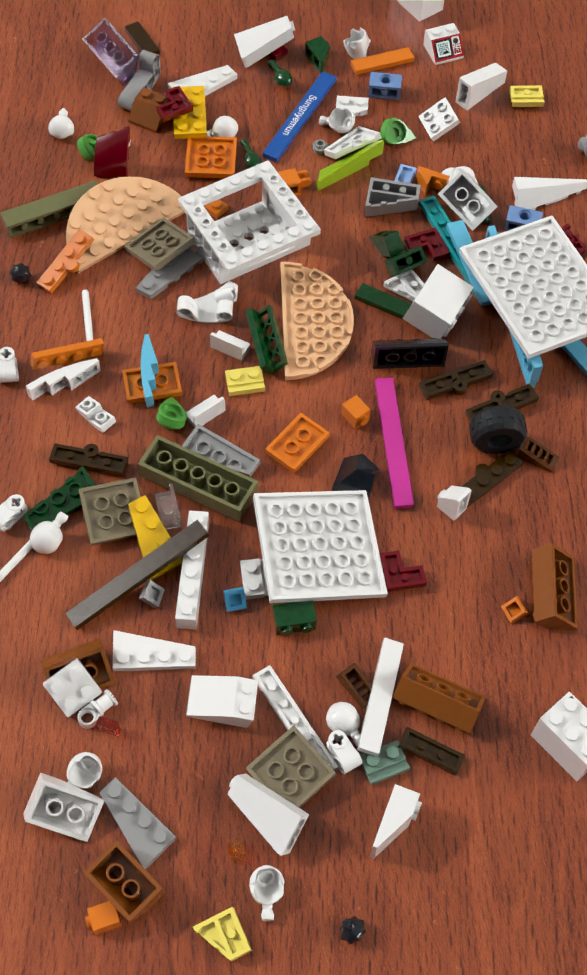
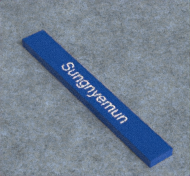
M324 71L320 74L263 151L264 158L276 163L279 161L337 81L336 76Z

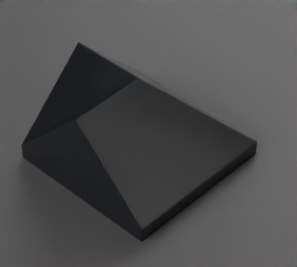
M364 454L345 457L336 476L332 491L366 490L369 500L379 468Z

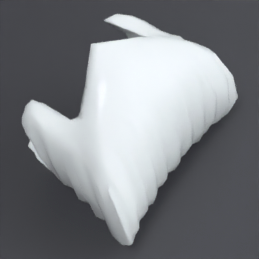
M360 27V31L353 28L350 30L351 37L343 40L346 51L353 59L366 57L371 40L363 28Z

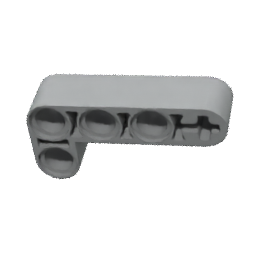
M146 50L141 51L139 55V70L120 94L118 107L131 111L134 99L143 87L151 90L158 80L161 71L158 54Z

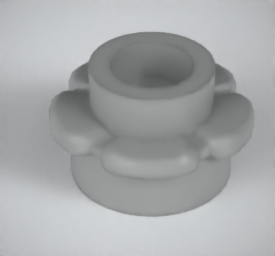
M318 139L312 144L313 151L318 155H322L328 144L324 140Z

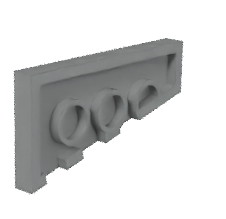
M186 249L155 272L152 269L136 287V292L151 300L168 288L167 285L178 281L181 275L192 271L195 265L198 263L202 264L205 261L204 256Z
M197 424L182 445L248 477L253 475L261 463L260 459L200 424Z
M116 777L100 792L102 799L128 841L132 851L141 866L146 870L176 840V836Z

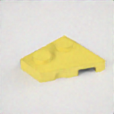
M233 907L193 926L197 933L230 961L252 951Z

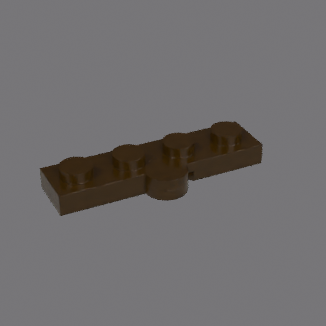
M483 360L419 382V388L426 400L450 392L463 395L467 391V386L490 379L493 373L486 361Z
M530 383L512 390L506 395L502 391L496 390L491 393L490 400L466 409L465 414L471 422L478 412L486 408L510 406L518 410L537 402L539 396Z
M54 443L49 461L53 464L81 468L83 466L85 470L123 477L128 464V457L105 452L99 453L98 446L95 444H87L83 449Z
M509 450L489 466L486 464L477 465L474 472L475 476L461 486L472 490L467 507L520 468L523 461Z

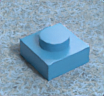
M243 587L223 590L227 612L247 608Z

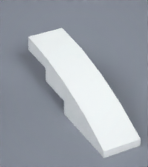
M96 358L78 362L38 378L26 385L28 396L35 400L47 391L54 395L66 386L73 390L101 371L99 360Z

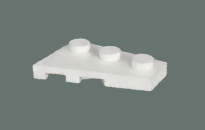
M358 126L325 148L324 154L333 159L340 158L382 139L381 133Z

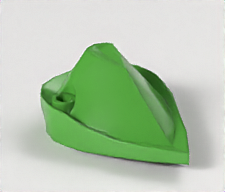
M388 118L382 124L381 140L387 145H398L416 138L408 126L398 118Z
M85 134L77 141L81 155L89 162H94L96 139L98 137L93 134Z
M170 397L160 405L156 419L167 430L181 429L185 425L187 414L182 406L173 397Z

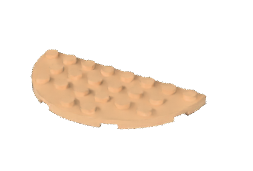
M142 177L113 178L89 189L73 207L67 223L66 244L79 229L94 239L81 258L77 260L80 265L77 273L86 270L121 250L127 243L163 217L172 221L184 214V210L178 203V198L182 196L165 184Z
M280 262L283 341L288 364L285 366V381L297 380L322 372L342 356L352 337L354 314L351 302L344 294L343 288L330 276L316 268L303 267L300 263Z

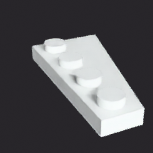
M226 65L168 83V88L171 89L176 86H204L206 96L236 80L237 73Z
M115 630L113 632V671L196 669L195 646Z

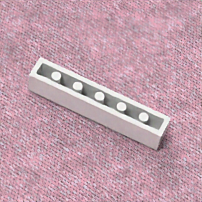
M189 511L187 527L198 519L208 532L209 512ZM208 538L183 555L175 615L176 628L197 630Z

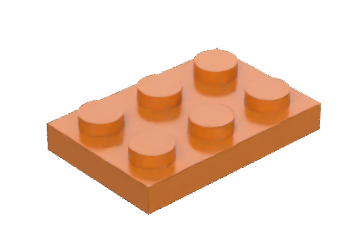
M177 363L158 364L159 373L154 374L157 390L152 391L153 400L182 396ZM141 367L122 370L127 403L145 402Z
M300 413L266 447L265 453L295 473L330 437V432Z

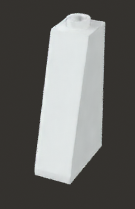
M288 16L234 34L245 68L294 38L293 31H295L293 21L289 22Z
M493 63L460 77L456 103L465 110H469L505 83L507 70L497 63Z
M240 774L235 776L230 782L228 796L279 855L289 854L309 814L249 775Z

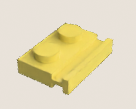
M542 85L510 86L509 92L512 107H544L545 101L543 100Z
M260 366L225 371L229 396L265 391Z

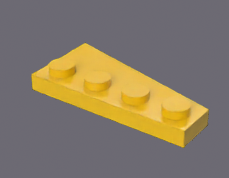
M146 495L128 504L139 547L144 558L171 539ZM182 556L149 580H153L181 565L183 561Z

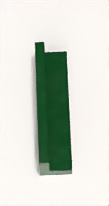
M268 305L259 312L249 308L245 312L260 369L273 374L288 364L273 307ZM268 313L267 321L264 322L263 316ZM271 326L273 330L271 332V335L268 336L267 332L269 327ZM273 341H276L277 344L273 351L271 350V346ZM277 355H280L281 361L275 364Z

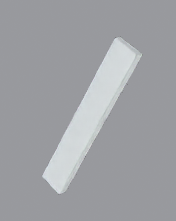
M388 638L383 639L357 748L358 751L377 757L380 753L403 643Z
M269 665L254 674L253 679L258 680V687L287 731L294 725L329 766L336 771L338 765L272 667Z

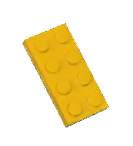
M204 86L180 87L192 104L193 112L173 119L174 139L207 138Z

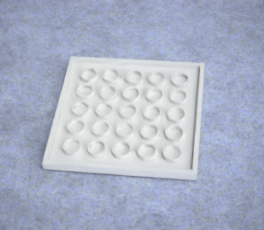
M366 490L254 493L253 502L270 603L384 598L388 595Z

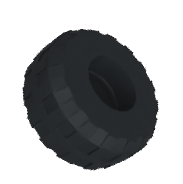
M495 406L481 410L473 417L469 424L472 444L484 453L496 454L506 453L509 450L512 451L521 446L527 437L524 415L516 408H511L510 406Z

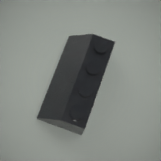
M438 338L372 341L373 369L445 367L449 343L445 339Z

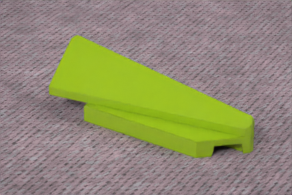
M379 140L370 143L358 152L320 170L316 190L319 191L368 166L371 159L383 154L384 141Z

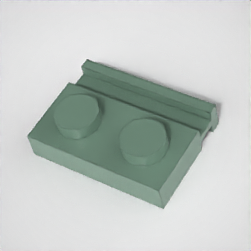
M398 740L381 746L378 757L367 753L360 754L363 762L361 765L370 786L410 770L402 749L398 748Z

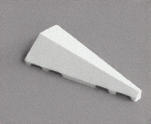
M514 177L512 185L515 195L514 204L521 208L535 210L536 207L543 204L546 206L568 198L571 194L581 193L582 190L587 189V179Z

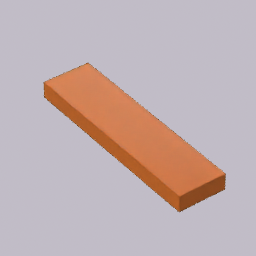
M406 47L351 60L350 65L354 73L359 75L414 62V56L410 48Z

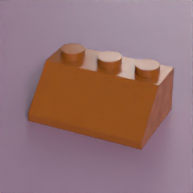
M100 638L40 660L46 679H49L78 658L100 689L115 683Z
M117 840L83 872L129 923L149 911L165 894L163 887Z

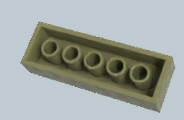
M159 435L155 437L138 463L140 476L238 522H241L252 504L254 493H258L257 480Z

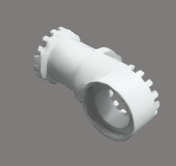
M106 689L101 697L95 701L92 700L79 711L78 722L82 728L90 729L94 727L97 720L104 716L105 711L113 705H118L116 698L110 691ZM86 713H90L94 717L89 723L81 720L82 716Z

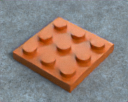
M207 136V138H188L185 177L225 179L234 175L237 137Z

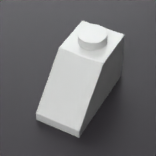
M451 485L447 490H442L438 495L437 507L454 521L467 509L472 490L466 487Z

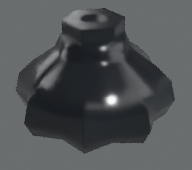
M23 263L13 265L12 270L9 272L11 280L19 285L28 283L29 278L32 276L29 267Z
M356 916L350 919L346 918L339 928L341 940L347 941L349 944L361 941L362 936L366 933L364 920L358 919Z

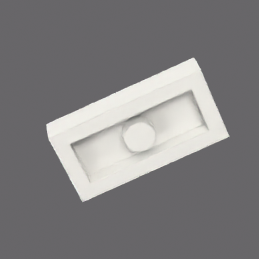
M220 330L217 334L213 332L210 334L211 348L241 361L250 349V343Z
M215 395L209 397L186 412L187 420L194 428L197 424L201 426L226 411L225 399L223 397L218 399Z

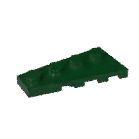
M83 466L78 469V472L73 477L70 476L66 479L60 488L54 489L48 498L41 500L23 515L31 531L41 522H53L59 512H63L68 516L82 509L78 489L96 486Z

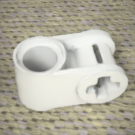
M3 347L0 349V383L17 382L19 374L15 352L10 347Z
M12 495L0 505V530L2 532L9 530L28 512L25 500L21 495Z
M336 730L329 735L327 750L342 774H346L363 764L361 756L344 732ZM334 740H335L336 742H339V741H340V742H341L340 746H339L338 743L333 744V741H334Z

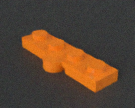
M79 229L36 283L52 294L68 273H75L79 270L80 265L77 260L81 258L94 241L93 237Z
M102 338L33 352L31 353V367L33 370L44 369L54 365L66 367L74 364L75 361L103 355L104 342Z

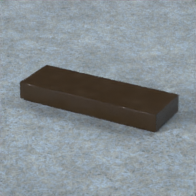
M139 21L125 26L126 33L140 52L146 50L160 54L159 48Z
M409 727L405 728L398 748L453 775L458 773L464 758V754Z

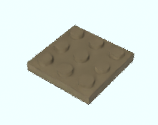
M163 217L124 247L128 253L156 272L196 243L192 235Z
M136 477L78 489L91 546L137 536L128 508L129 503L141 497Z
M294 725L246 767V770L255 780L298 808L304 805L337 775Z

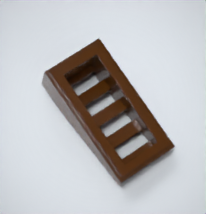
M526 437L517 456L551 473L560 458L530 437ZM548 458L552 459L550 464L546 463Z
M353 663L337 675L336 678L362 708H365L368 705L369 697L363 700L362 696L367 692L371 693L372 685L356 663ZM353 673L354 677L348 680L347 676ZM358 679L360 682L353 687L351 683ZM363 685L365 689L358 693L356 690Z

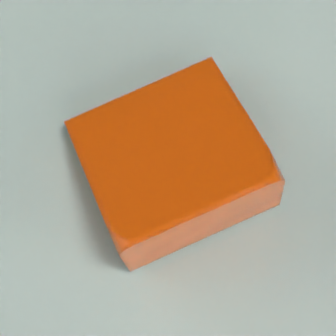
M519 596L514 597L501 606L511 624L531 614Z

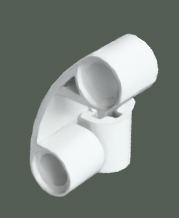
M228 281L214 292L197 299H193L190 296H180L177 302L176 313L181 318L197 322H228L232 319L233 302L237 301L238 285Z

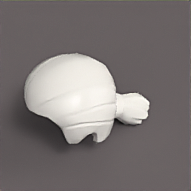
M337 107L329 117L320 116L319 125H329L338 133L349 132L355 124V115L350 109L345 107Z
M62 108L59 111V115L51 119L48 126L49 133L58 139H64L74 133V124L67 117L68 111L65 108Z
M221 116L216 119L212 129L207 131V136L235 137L238 132V123L232 117Z
M59 512L53 522L44 521L34 527L30 534V544L36 552L50 554L58 549L63 540L60 527L67 521L68 516L63 512Z
M347 702L334 703L326 715L327 726L332 731L340 730L346 736H351L358 747L361 734L358 731L360 717L357 710Z
M82 752L75 755L67 768V783L78 788H91L100 779L103 767L99 757L90 752Z
M263 865L257 868L252 873L249 883L252 897L256 902L262 904V921L274 920L272 904L282 898L284 894V878L278 869L270 865Z

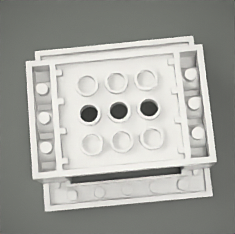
M269 160L178 198L179 205L186 213L188 233L196 241L193 245L199 254L204 256L205 263L220 284L309 246L311 238L319 235L321 231ZM262 182V201L217 221H214L204 208L206 204ZM261 231H267L268 233H267V234H263V233H260V232H261ZM251 237V238H253V240H250V241H249V240H247V239H245V238ZM231 244H238V246L233 247Z

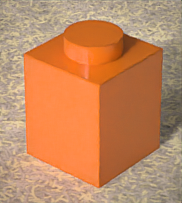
M355 395L342 404L341 415L356 429L360 425L364 426L369 421L370 408Z
M110 901L87 908L89 916L85 917L88 930L93 929L95 936L122 926L118 911Z

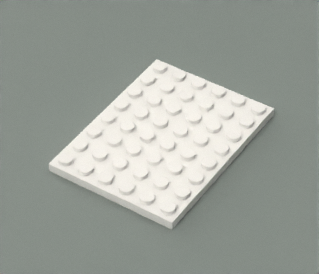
M553 216L460 247L459 253L528 359L587 337V264Z

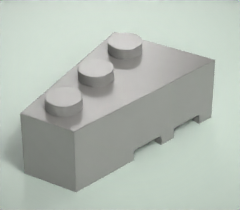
M371 177L365 205V217L417 210L421 185Z

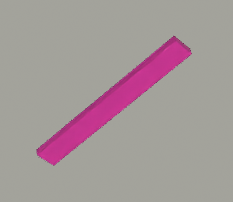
M393 377L375 379L374 383L394 509L413 508L414 502Z

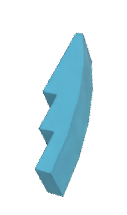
M146 334L141 350L140 366L143 393L147 408L154 406L152 391L157 390L154 374L159 373V368L149 334Z

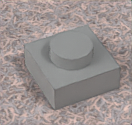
M147 580L144 583L139 599L153 608L159 607L165 589L153 581Z

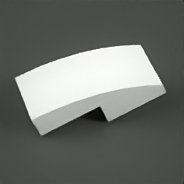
M90 396L75 407L90 424L102 433L116 423L115 417L103 410L101 404Z

